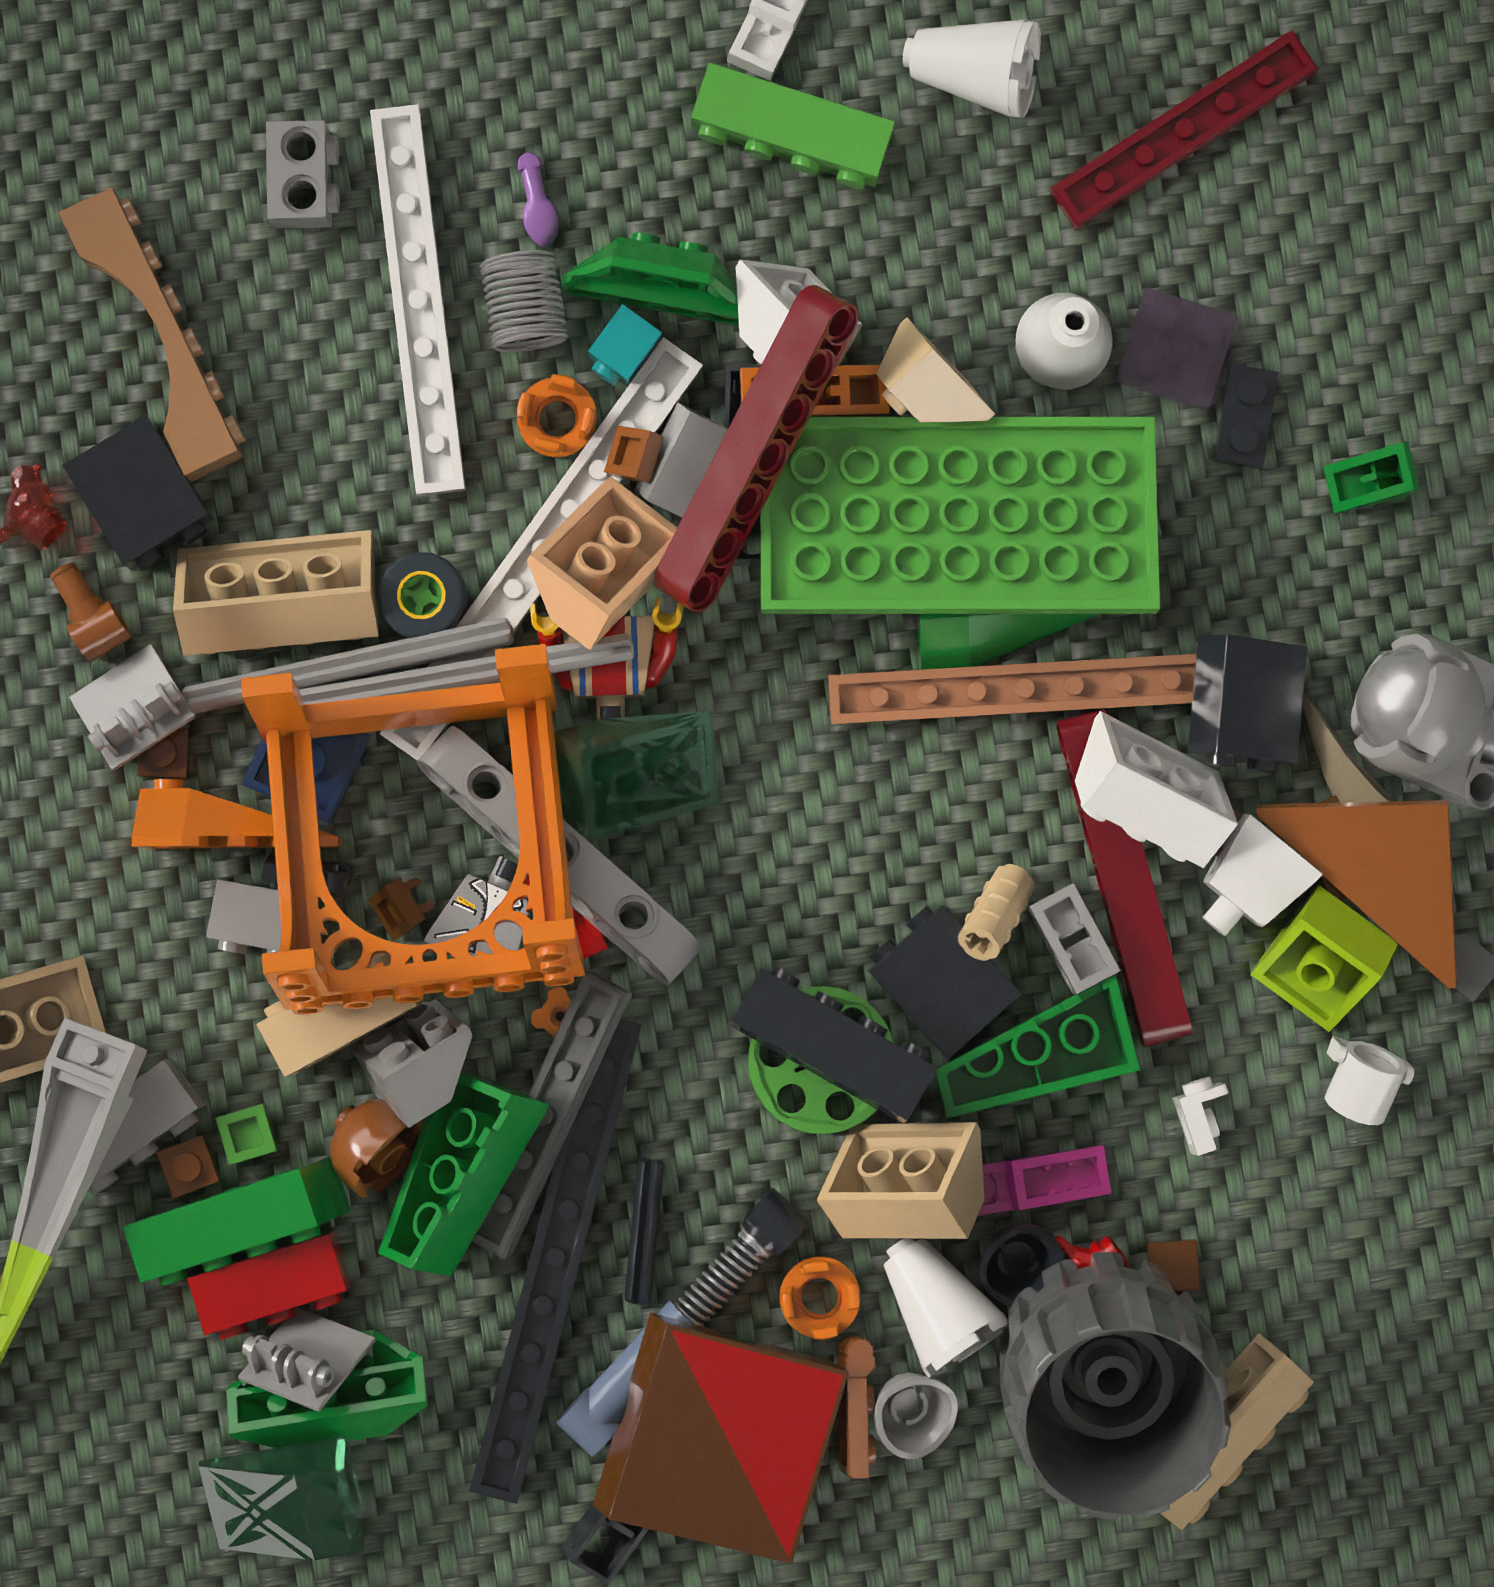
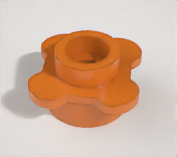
M562 987L552 988L548 992V1000L542 1008L534 1010L531 1014L533 1026L537 1029H545L553 1036V1040L562 1021L556 1019V1013L561 1011L566 1014L572 1001L568 997L566 989Z

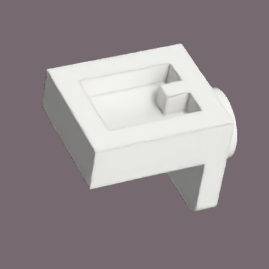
M1205 1077L1182 1085L1184 1094L1172 1097L1190 1153L1197 1156L1217 1150L1213 1138L1220 1136L1211 1108L1204 1110L1201 1102L1228 1094L1225 1083L1218 1082L1212 1084L1211 1078Z

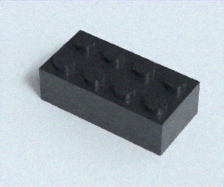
M774 966L771 973L761 968L732 1019L731 1027L900 1123L908 1121L937 1067L928 1063L932 1055L909 1041L905 1040L899 1047L885 1039L884 1037L888 1030L867 1017L861 1016L858 1022L840 1013L844 1005L820 991L817 992L814 998L797 989L800 980L776 966Z

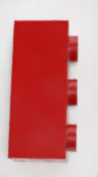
M335 1230L187 1278L204 1336L218 1332L220 1340L249 1331L246 1322L265 1317L267 1325L295 1317L294 1307L312 1302L314 1310L343 1301L341 1292L347 1291L352 1287Z

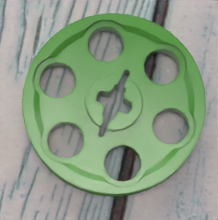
M821 986L801 989L802 992L813 998L818 991L834 998L844 1005L842 1011L848 1008L860 1010L865 1017L886 1028L888 1031L884 1038L894 1043L881 1015L861 997L834 987ZM751 1039L748 1066L753 1088L764 1107L783 1124L802 1132L831 1134L860 1124L877 1110L806 1069L795 1072V1068L800 1066L789 1059H786L778 1067L766 1066L759 1057V1049L762 1044ZM789 1084L797 1085L804 1091L806 1097L805 1104L799 1112L787 1113L779 1107L777 1094L783 1086ZM834 1092H844L853 1100V1113L846 1120H834L826 1112V1100Z

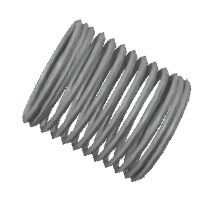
M546 250L517 251L491 257L480 264V272L484 277L482 283L486 285L483 291L487 293L484 298L488 301L485 306L490 309L486 314L491 317L488 322L492 325L489 330L493 332L490 338L493 339L491 343L494 350L499 352H521L542 349L560 344L569 337L567 335L568 330L564 327L566 321L563 319L565 314L561 311L564 306L560 303L563 299L559 295L562 291L558 288L561 283L557 280L559 277L556 272L558 267L555 264L557 260L553 252ZM533 273H544L537 276L520 277ZM493 279H505L496 282H487ZM534 281H544L538 284L520 285ZM512 286V287H506V288L497 289V290H490L491 288H494V287ZM534 289H545L538 292L520 293ZM501 294H512V295H507V296L498 297V298H493V297H492V296L501 295ZM534 297H545V298L538 299V300H529V301L513 302V303H508V304L499 305V306L493 305V304H496V303H499V302H512V301H519V300L530 299V298H534ZM535 305H546L539 308L521 309L504 313H494L500 310H511ZM535 313H546L539 316L515 318L505 321H495L501 318L519 317ZM535 321H547L540 324H530L506 329H496L502 326L525 324ZM540 336H551V337H547V338H543V339H538V340H532V341L506 343V342H510V341L525 340V339H530V338H535V337H540Z

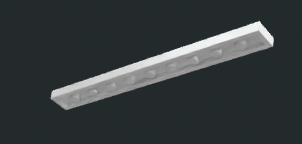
M664 337L456 628L504 617L511 622L513 633L517 630L529 613L531 605L536 603L541 596L527 562L529 555L606 479L611 476L620 484L624 480L604 473L617 427L624 426L657 433L670 416L675 404L680 402L702 371L703 365ZM504 647L431 662L428 667L495 656V650L503 649ZM449 723L383 730L380 734L418 760L439 739Z

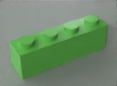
M708 63L691 116V128L699 131L698 137L704 141L716 145H725L726 140L745 146L744 152L756 158L771 160L772 156L775 155L790 160V166L800 172L817 175L818 171L822 170L837 175L836 181L840 184L860 190L864 189L865 184L876 187L895 124L894 121L712 63Z

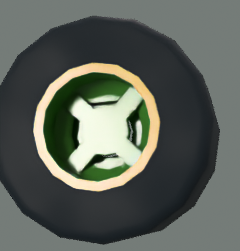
M414 552L398 558L386 569L379 583L378 604L383 618L399 635L413 638L456 628L468 609V591L462 575L447 559L434 553Z

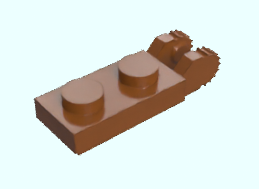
M850 1334V1336L845 1335V1338H841V1342L838 1343L839 1348L837 1349L839 1350L837 1365L849 1371L838 1407L839 1470L852 1479L869 1478V1464L875 1463L876 1445L874 1436L868 1434V1415L874 1413L875 1398L872 1385H867L866 1376L875 1368V1357H873L875 1351H873L872 1348L874 1346L870 1345V1341H866L865 1338H861L858 1335Z

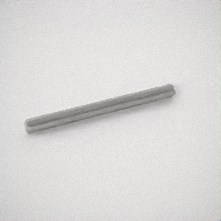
M503 617L424 636L402 639L187 686L182 689V695L192 712L197 714L245 703L242 698L241 678L292 673L299 690L509 646L514 643V633L511 622Z
M625 633L602 637L591 650L578 641L546 647L552 673L627 661L634 658L632 638L629 634ZM495 656L305 688L301 689L300 693L305 704L499 683L500 680L496 669Z

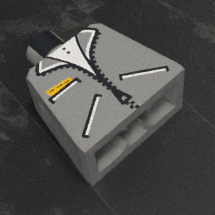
M499 856L488 882L468 874L427 933L424 941L433 944L453 939L470 931L488 918L506 896L513 882L518 864ZM524 898L518 900L514 904L513 910L521 912L530 918L531 911L526 912L525 909L528 900ZM500 923L494 931L495 938L499 944L509 950L522 949V929L514 923ZM476 942L469 947V954L471 956H477L476 951L493 954L486 942Z

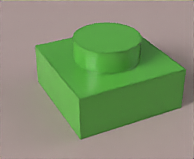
M265 1103L215 1118L229 1165L279 1150Z

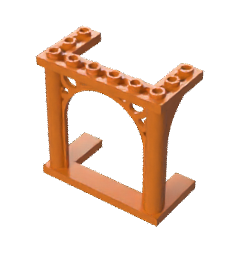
M545 644L496 649V669L500 683L305 704L292 673L241 678L242 698L264 743L267 744L281 943L279 952L262 954V965L265 978L285 1010L292 1009L293 1013L297 1015H310L322 1012L325 1005L343 1003V1007L346 1009H362L372 1006L373 1000L393 998L395 1003H414L423 1000V994L443 992L445 997L459 998L472 995L474 988L494 986L495 991L511 992L523 989L526 982L544 980V984L547 986H563L573 983L574 977L585 976L583 954L572 912L552 711H558L557 699ZM508 716L520 852L513 882L499 906L488 918L470 931L453 939L433 944L409 945L395 943L376 937L357 926L342 912L332 898L323 874L312 738ZM527 876L530 878L529 886L524 884ZM528 898V904L525 909L526 912L533 911V920H530L525 914L513 910V906L518 900ZM320 899L323 901L325 907L319 909ZM324 921L337 922L340 930L330 935L325 943L322 944V935H328L324 927ZM504 922L514 923L522 929L524 948L509 950L501 946L495 938L494 931L496 927ZM348 940L360 941L363 951L358 962L346 970L335 969L332 964V958L336 949ZM476 942H486L493 954L476 951L477 956H471L469 954V947ZM427 952H435L437 954L435 961H423V957ZM387 953L391 956V962L388 966H385L384 962H380L369 968L375 954ZM448 954L451 955L453 959H448Z

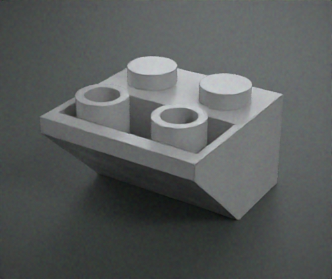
M434 999L431 1002H422L421 1006L408 1010L405 1018L390 1027H383L372 1031L363 1039V1043L352 1049L377 1098L386 1101L397 1117L409 1128L451 1102L471 1042L472 1033L467 1025Z

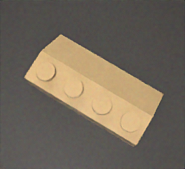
M371 530L178 549L173 613L183 656L209 655L226 651L260 650L267 647L298 644L310 645L318 642L379 637L378 590Z
M1258 1334L1225 1371L1229 1390L1226 1401L1231 1428L1227 1447L1220 1449L1210 1468L1212 1476L1197 1492L1191 1490L1170 1504V1510L1160 1513L1180 1530H1183L1188 1523L1193 1524L1202 1518L1210 1506V1498L1221 1486L1226 1487L1236 1480L1243 1469V1461L1254 1449L1259 1450L1269 1443L1276 1432L1275 1426L1287 1412L1292 1413L1302 1406L1308 1397V1389L1314 1383L1292 1360L1261 1334Z

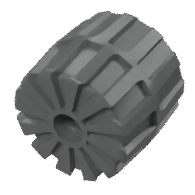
M1092 1252L1091 1266L1078 1269L1071 1259L1060 1261L1042 1271L1044 1287L1039 1292L1033 1287H1027L1018 1294L1008 1311L1009 1329L1004 1331L999 1343L1000 1385L1004 1410L1023 1461L1027 1467L1036 1469L1044 1489L1049 1495L1063 1505L1071 1503L1092 1512L1094 1518L1117 1520L1119 1516L1146 1514L1150 1517L1170 1510V1504L1191 1490L1197 1492L1212 1476L1210 1468L1220 1449L1227 1447L1231 1428L1226 1401L1229 1390L1223 1360L1214 1336L1187 1290L1179 1296L1176 1295L1163 1268L1146 1259L1139 1270L1124 1267L1123 1256L1115 1252Z

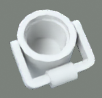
M1332 1036L1327 1054L1333 1061L1339 1064L1325 1094V1100L1331 1108L1348 1119L1367 1125H1380L1384 1123L1401 1083L1406 1085L1411 1083L1414 1076V1068L1403 1058L1377 1045L1362 1041H1349Z

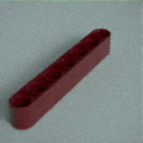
M818 285L805 287L794 300L654 574L656 588L691 611L701 612L706 610L716 599L855 331L858 323V311L853 304Z
M1101 709L1056 721V729L1141 1043L1145 1048L1192 1035V1027L1142 842L1135 840L1121 826L1107 819L1101 822L1092 818L1081 807L1075 778L1094 719L1100 711L1106 714L1105 710Z

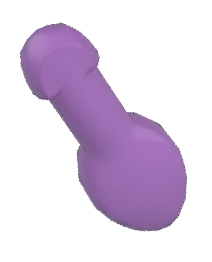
M527 152L519 157L517 164L518 172L522 173L527 203L523 210L524 227L535 243L542 247H548L553 244L557 237L559 215L555 205L546 197L540 170L543 168L540 158L537 154Z

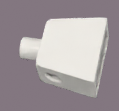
M1243 814L1237 822L1238 825L1222 846L1223 850L1215 858L1203 880L1220 897L1202 918L1223 936L1229 933L1242 915L1256 926H1265L1322 875L1321 872L1249 814Z

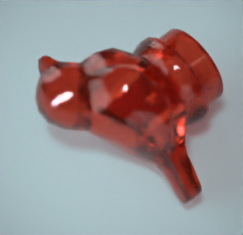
M40 463L20 465L11 474L12 492L7 502L3 527L0 530V545L14 536L24 535L25 540L29 544H35L40 550H43L55 543L67 527L68 522L61 516V510L52 506L53 494L50 488L42 481V465Z

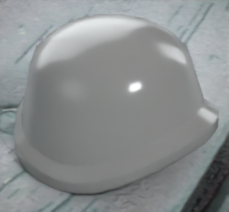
M910 1372L895 1375L886 1381L879 1390L875 1403V1426L882 1443L893 1454L905 1459H917L931 1453L946 1439L954 1426L958 1411L956 1396L949 1386L937 1379Z

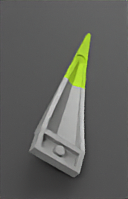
M65 1017L44 1064L37 1117L21 1201L0 1283V1364L133 1101V1098L128 1097L148 1051L140 1046Z

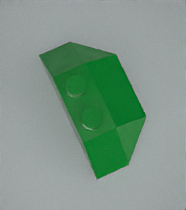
M634 232L631 238L618 237L562 275L561 288L563 294L739 327L737 285L717 255L708 253V247L702 244L683 241L680 242L678 248L660 244L661 239L657 236Z
M373 1329L360 1331L375 1337L376 1341L320 1412L244 1381L236 1380L226 1389L229 1435L233 1439L286 1451L388 1435L428 1406L423 1356L414 1351H409L399 1343Z

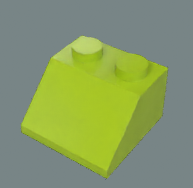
M1319 885L1292 914L1250 975L1330 1032L1382 978L1398 943Z

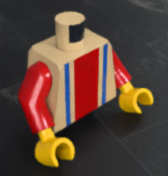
M658 597L654 603L652 616H623L603 636L629 634L634 646V658L631 660L552 673L561 688L573 691L577 699H596V727H599L598 719L611 727H622L609 718L625 717V698H645L646 690L653 689L660 684L675 659L678 625L680 624L684 609L682 604L677 603L675 613L666 614L660 609L661 597ZM535 603L531 605V622L538 631L540 644H545L548 647L577 642L575 638L551 621L549 616H539L536 613Z

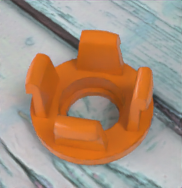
M552 374L551 378L535 383L525 393L521 394L517 406V424L522 438L530 448L547 457L562 458L579 452L589 442L596 429L597 410L589 392L577 383L575 379L565 375ZM553 402L566 403L575 413L573 429L561 437L547 434L540 424L542 410Z
M816 1256L798 1262L788 1271L782 1281L779 1298L785 1319L796 1331L813 1339L824 1340L838 1336L839 1333L850 1326L858 1313L861 1296L858 1282L847 1266L830 1257ZM816 1278H824L831 1281L838 1292L835 1307L824 1314H815L809 1311L802 1301V1291L805 1285L810 1280Z

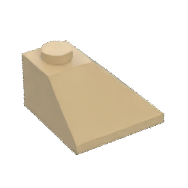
M908 317L900 323L876 373L887 387L881 395L899 415L909 410L920 423L988 421L995 415L969 381Z

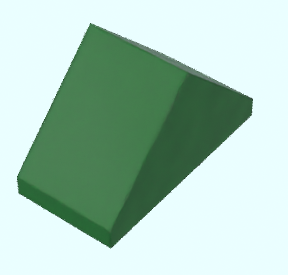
M1408 441L1323 466L1334 514L1407 498L1420 489Z

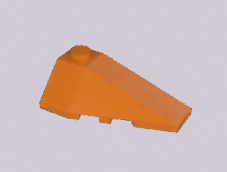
M155 779L154 789H140L132 833V847L145 849L275 848L272 814L198 790L184 788L183 779ZM319 830L321 848H343L342 837Z

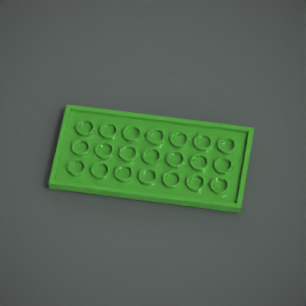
M810 417L760 512L761 614H1157L1160 610L1155 417H991L988 421L920 423L915 417Z

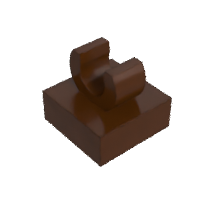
M399 877L368 899L393 941L407 934L426 919L424 915L431 911L435 905L433 900H429L423 905H417L410 892L421 884L419 878H412L403 883Z

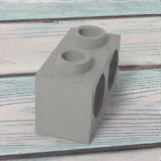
M325 121L266 122L267 219L274 229L332 227L331 213H339L340 211L338 183L331 184V165L339 164L338 136L330 135V130ZM311 141L316 144L314 154L309 159L298 161L291 157L292 150L297 143ZM299 190H314L316 192V200L312 206L306 209H297L292 206L293 197Z
M1074 883L1027 907V911L1072 994H1078L1121 971Z

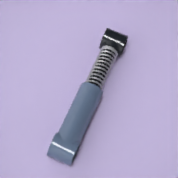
M772 1188L741 1221L740 1224L744 1228H742L743 1231L738 1233V1241L732 1239L734 1243L732 1248L726 1246L728 1252L726 1254L720 1252L722 1256L720 1261L714 1259L716 1265L714 1267L708 1265L710 1271L708 1273L702 1272L705 1276L702 1280L696 1278L698 1284L696 1286L691 1285L693 1290L690 1293L685 1291L686 1297L684 1299L679 1297L680 1304L669 1300L657 1314L704 1327L703 1321H710V1314L716 1315L715 1308H722V1301L728 1302L727 1295L733 1296V1289H740L739 1282L746 1283L745 1276H752L751 1269L758 1270L757 1263H764V1259L769 1258L768 1255L772 1254L778 1257L805 1229L809 1220L775 1188ZM646 1326L602 1375L579 1395L556 1422L591 1457L598 1453L614 1436L622 1422L629 1399L630 1378Z

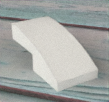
M752 0L745 21L728 53L727 62L771 81L808 0Z

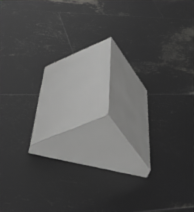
M677 402L661 433V436L664 438L650 484L637 482L634 490L646 501L683 518L728 428Z

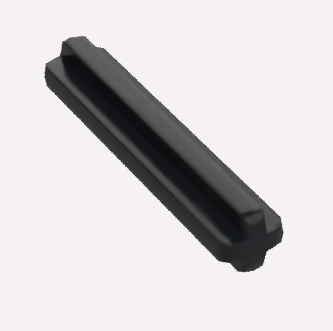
M642 1158L637 1163L624 1297L625 1301L631 1304L645 1305L651 1301L664 1163L658 1159Z

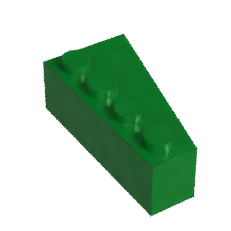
M1116 974L938 1067L934 1073V1079L944 1118H951L1140 1071Z
M329 1156L294 1170L293 1168L253 1182V1184H245L210 1196V1198H203L140 1219L122 1228L140 1283L158 1278L160 1285L164 1286L189 1277L187 1271L189 1267L202 1264L204 1272H208L233 1263L231 1254L245 1249L248 1258L277 1249L275 1240L290 1235L294 1244L321 1235L319 1225L350 1212L351 1208L342 1180L335 1172Z

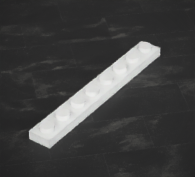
M416 104L370 110L416 495L420 497L466 491L420 107Z

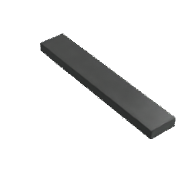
M585 971V976L582 977L529 1092V1096L546 1102L550 1106L472 1239V1242L502 1259H510L632 995L631 992L593 972Z

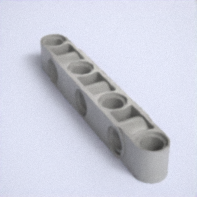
M450 726L417 760V765L437 787L519 859L520 841L513 774L500 765L464 732L455 726ZM488 782L493 784L499 793L494 798L482 799L474 793L473 787L478 783ZM563 819L566 849L572 857L567 862L572 907L653 978L666 986L670 985L702 950L700 943L682 924L655 902L650 895ZM629 910L636 911L643 917L645 925L635 930L628 929L620 922L619 915Z

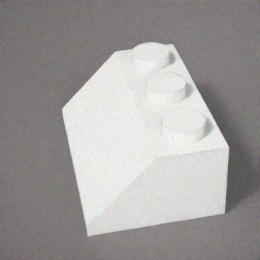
M1101 711L1094 719L1075 778L1083 810L1098 821L1104 822L1107 819L1121 826L1129 836L1137 841L1145 842L1147 839L1161 846L1169 856L1177 861L1185 862L1188 860L1204 868L1238 825L1220 773Z

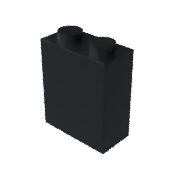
M146 414L62 465L121 563L130 570L139 567L140 571H145L157 565L166 557L163 552L164 550L179 541L182 546L198 540L208 531L205 525L214 520L192 482L184 476L173 451L156 423Z
M1229 634L1198 636L1188 753L1206 755V764L1213 766L1236 767L1237 760L1247 761V770L1259 772H1276L1277 764H1297L1307 647Z
M926 905L906 923L911 932L898 944L892 938H889L869 956L875 964L867 971L946 1059H949L1019 997L1021 993L991 959L987 961L978 960L965 952L958 941V935L962 927L943 905L934 911Z

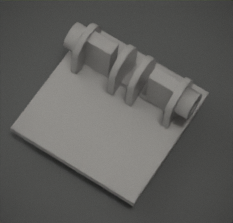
M151 644L69 697L90 732V735H88L89 740L98 752L101 751L112 771L117 770L196 718Z
M295 1307L296 1316L284 1320L269 1339L264 1335H257L256 1337L250 1336L245 1340L242 1353L247 1356L249 1364L239 1374L238 1378L241 1381L320 1412L376 1340L375 1337Z

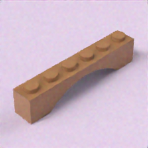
M111 187L58 212L78 255L88 266L111 276L129 289L142 302L158 329L166 351L170 376L169 409L163 432L184 476L193 482L243 458L244 455L238 444L246 441L244 434L233 414L226 418L218 403V400L225 397L223 390L213 371L204 374L197 357L204 354V351L193 329L190 327L183 330L176 313L182 311L183 307L172 285L168 284L163 287L155 270L163 267L150 240L142 243L135 230V226L142 222L131 199L126 197L121 200Z

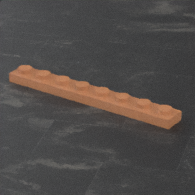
M1197 654L828 675L831 724L1192 703Z

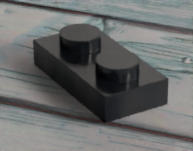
M1230 364L1227 372L1213 462L1258 470L1263 468L1279 372Z

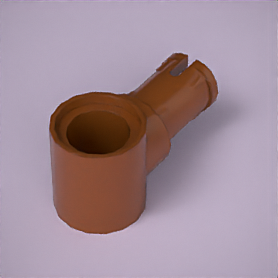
M67 563L50 574V578L70 610L68 618L71 623L67 625L68 632L89 663L132 638V634L118 610L110 600L104 602L102 597L94 595L76 563Z

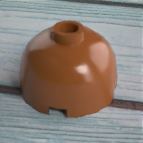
M383 1099L366 1101L357 1107L355 1105L347 1107L340 1113L334 1123L336 1130L331 1140L330 1158L335 1172L361 1198H368L365 1190L371 1187L377 1193L382 1192L408 1169L414 1152L411 1148L415 1144L417 1137H419L424 1122L420 1120L408 1128Z

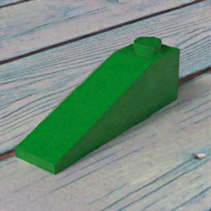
M916 614L920 669L979 666L1099 614Z

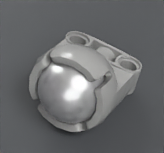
M1431 634L1401 636L1391 644L1393 653L1380 654L1369 666L1357 690L1351 712V727L1358 736L1354 740L1357 751L1376 767L1443 796L1445 800H1449V803L1481 810L1494 807V664ZM1473 780L1472 788H1471V790H1470V784H1471V781Z

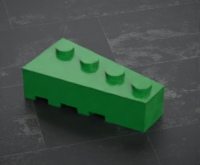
M461 1071L451 1102L425 1118L378 1254L413 1270L451 1277L550 1104L486 1077Z

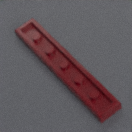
M1291 30L1050 187L1049 192L1074 230L1077 231L1315 75L1319 69L1293 30Z

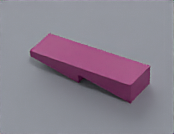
M1104 1145L983 1163L984 1202L978 1216L1009 1210H1025L1111 1194Z

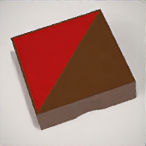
M650 1312L630 1378L627 1408L622 1422L612 1438L593 1506L610 1520L792 1564L849 1371L828 1359L767 1343L756 1344L737 1341L719 1333L715 1329Z

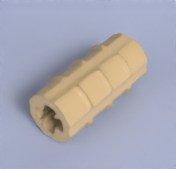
M1013 864L999 866L990 881L985 883L982 895L977 897L974 902V909L971 913L967 914L965 924L958 935L959 944L971 957L983 961L996 958L1004 943H1008L1013 927H1017L1020 921L1019 916L1023 911H1026L1028 900L1035 889V882L1025 869Z

